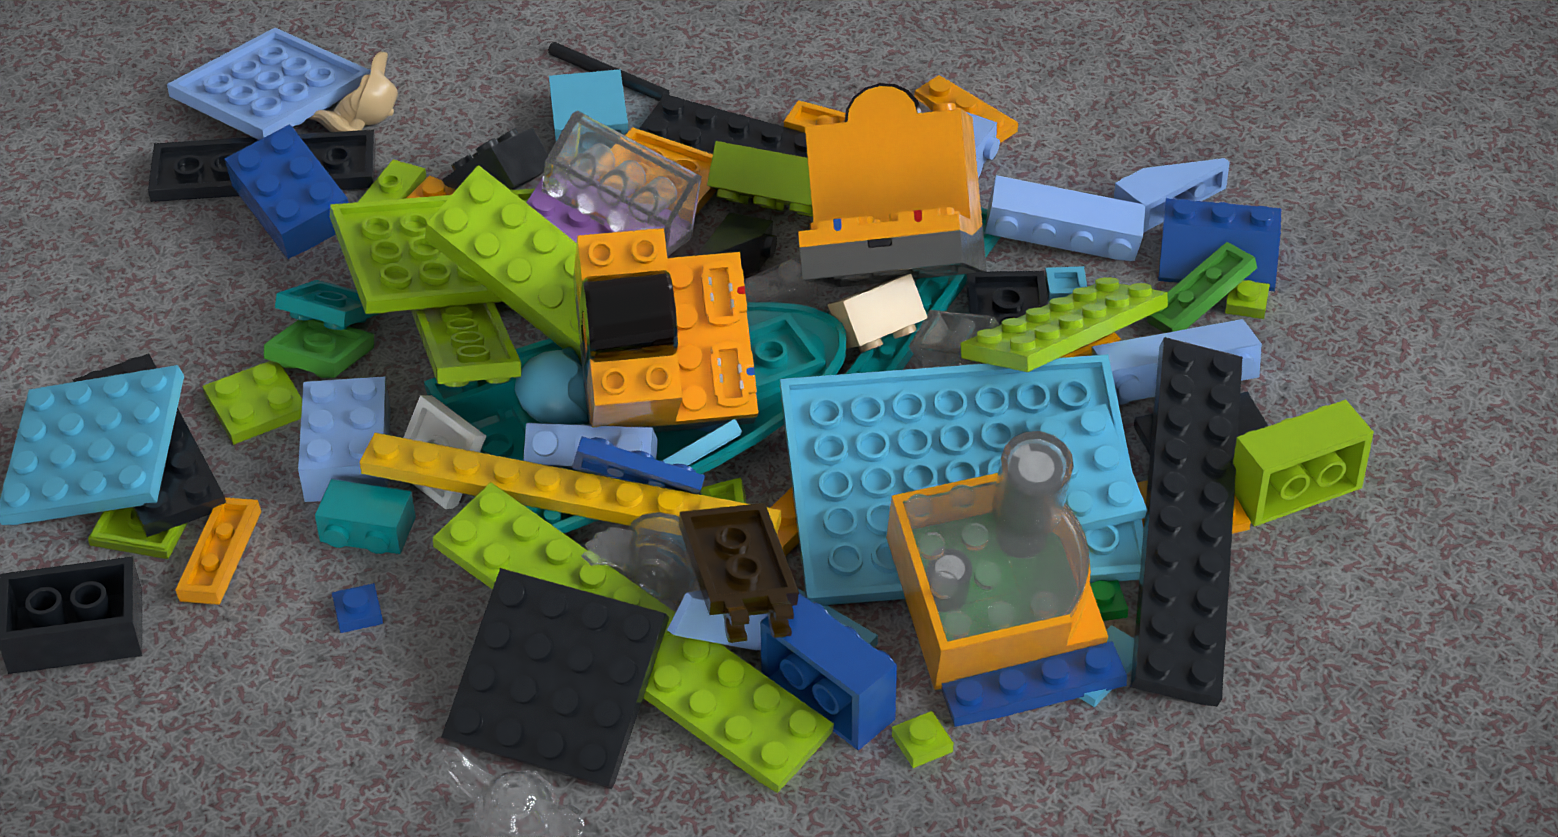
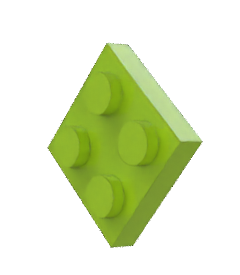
M270 360L202 386L204 396L233 445L301 419L302 397L284 368L278 362Z

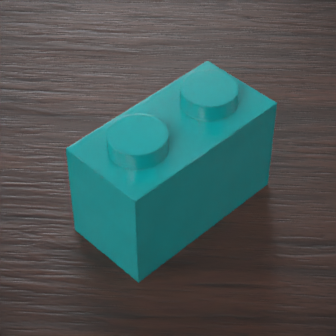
M335 479L330 480L315 513L320 542L327 543L336 548L344 546L363 548L375 554H383L385 552L401 554L416 519L412 491Z

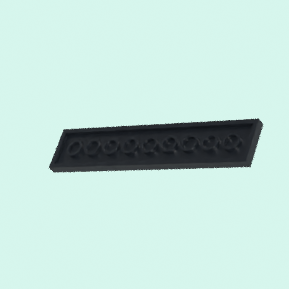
M1164 337L1159 346L1146 496L1147 512L1144 519L1130 687L1196 704L1217 707L1222 700L1236 476L1233 459L1238 437L1243 357Z

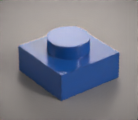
M374 583L332 592L340 633L383 624Z

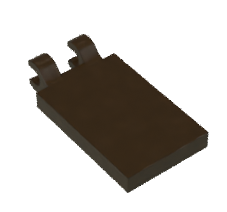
M759 503L680 512L678 525L709 615L723 614L728 642L747 641L748 637L744 624H749V616L768 614L769 628L773 638L791 636L792 631L788 619H794L792 606H796L798 603L799 591L766 504Z

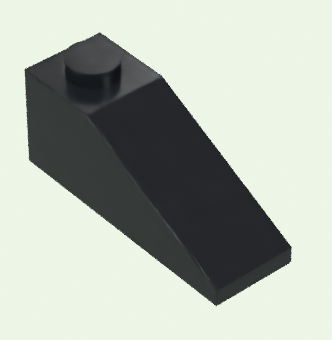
M729 212L695 256L740 252L743 276L759 271L768 257L773 258L776 251L777 236L772 235L773 221Z

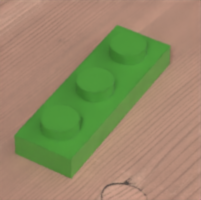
M1226 242L1168 291V307L1147 316V322L1164 333L1187 329L1257 269L1255 257Z

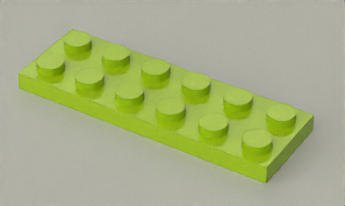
M1099 278L1095 280V284L1076 288L1072 294L1066 297L1053 298L1049 301V304L1041 308L1028 309L1025 315L1018 318L1005 319L1000 326L978 331L977 336L961 342V358L1029 372L1167 308L1168 292L1154 290L1150 284L1146 283L1125 285L1120 284L1117 278Z
M494 302L411 310L438 384H444L448 387H462L467 385L469 381L486 380L489 383L497 384L505 383L511 377H521V361Z

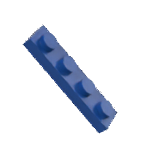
M1113 641L942 683V694L954 727L1084 697V693L1103 689L1108 691L1127 686V674Z

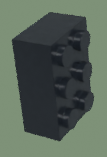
M133 556L0 574V651L8 674L142 656V587Z

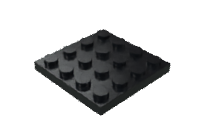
M500 568L441 738L452 743L612 789L616 782L655 664L669 616L666 613Z

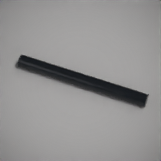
M552 42L548 49L549 55L589 72L619 70L614 66L557 42ZM621 70L624 87L657 101H660L665 94H670L666 88Z

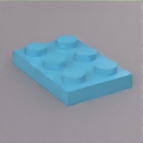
M1106 404L1025 421L1024 432L1029 445L1048 447L1062 461L1063 475L1058 496L1062 507L1072 517L1081 533L1145 518L1147 512L1146 505Z

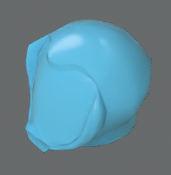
M567 347L562 350L543 352L529 359L521 368V377H516L515 383L516 396L528 415L540 422V424L584 425L588 422L583 369L575 351L571 347Z

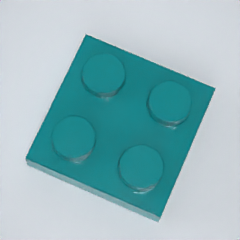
M314 280L276 293L275 308L290 312L289 316L294 319H316L323 321V325L329 329L344 330L347 329L348 325L366 322L367 318L381 314H366L357 290L320 280Z

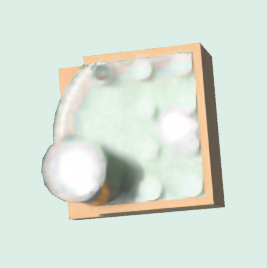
M1032 431L1013 437L1004 447L998 473L891 496L886 538L934 690L942 689V683L1107 643L1108 634L1090 586L1091 571L1086 536L1079 520L1065 503L1074 468L1072 454L1066 444L1054 435L1042 431Z

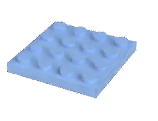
M273 28L168 83L167 88L169 97L261 140L289 124L292 127L302 124L318 110L329 109L333 104L356 90L360 86L362 77L366 74L370 75L371 70L278 28Z

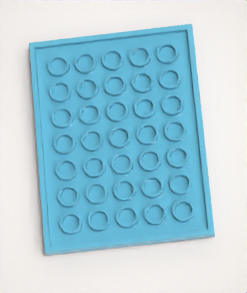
M1108 354L1057 358L1029 372L990 364H973L780 379V394L805 596L811 602L819 603L822 606L905 599L886 538L891 496L1008 471L1012 455L1018 449L1029 445L1024 432L1025 421L1106 404L1131 467ZM1142 519L1081 533L1090 559V583L1100 580H1139L1144 531Z

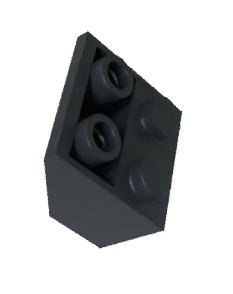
M516 128L497 139L493 138L476 148L477 152L472 156L469 154L453 163L451 167L454 172L443 178L442 181L445 186L456 190L479 165L509 190H515L534 180L555 165L533 128L518 133Z

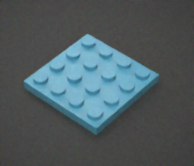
M174 365L29 389L0 497L1 525H18L142 506L144 503H157L184 380V374L179 366Z

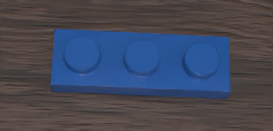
M581 436L572 469L589 474L694 494L700 493L705 475L696 473L690 466L684 464L671 465L658 461L647 452L638 450L630 452L615 447L610 441L598 437L590 439Z

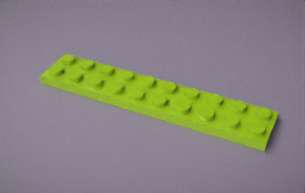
M491 482L433 536L434 548L492 590L499 570L502 568L666 613L669 616V621L643 698L776 793L787 784L833 733L834 723L723 645L671 634L667 629L676 613Z

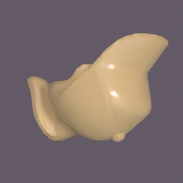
M378 52L375 55L370 75H364L360 86L346 95L337 104L334 111L318 110L308 119L319 122L330 132L362 130L365 125H375L385 120L388 116H392L398 91L395 85L385 77L388 53Z

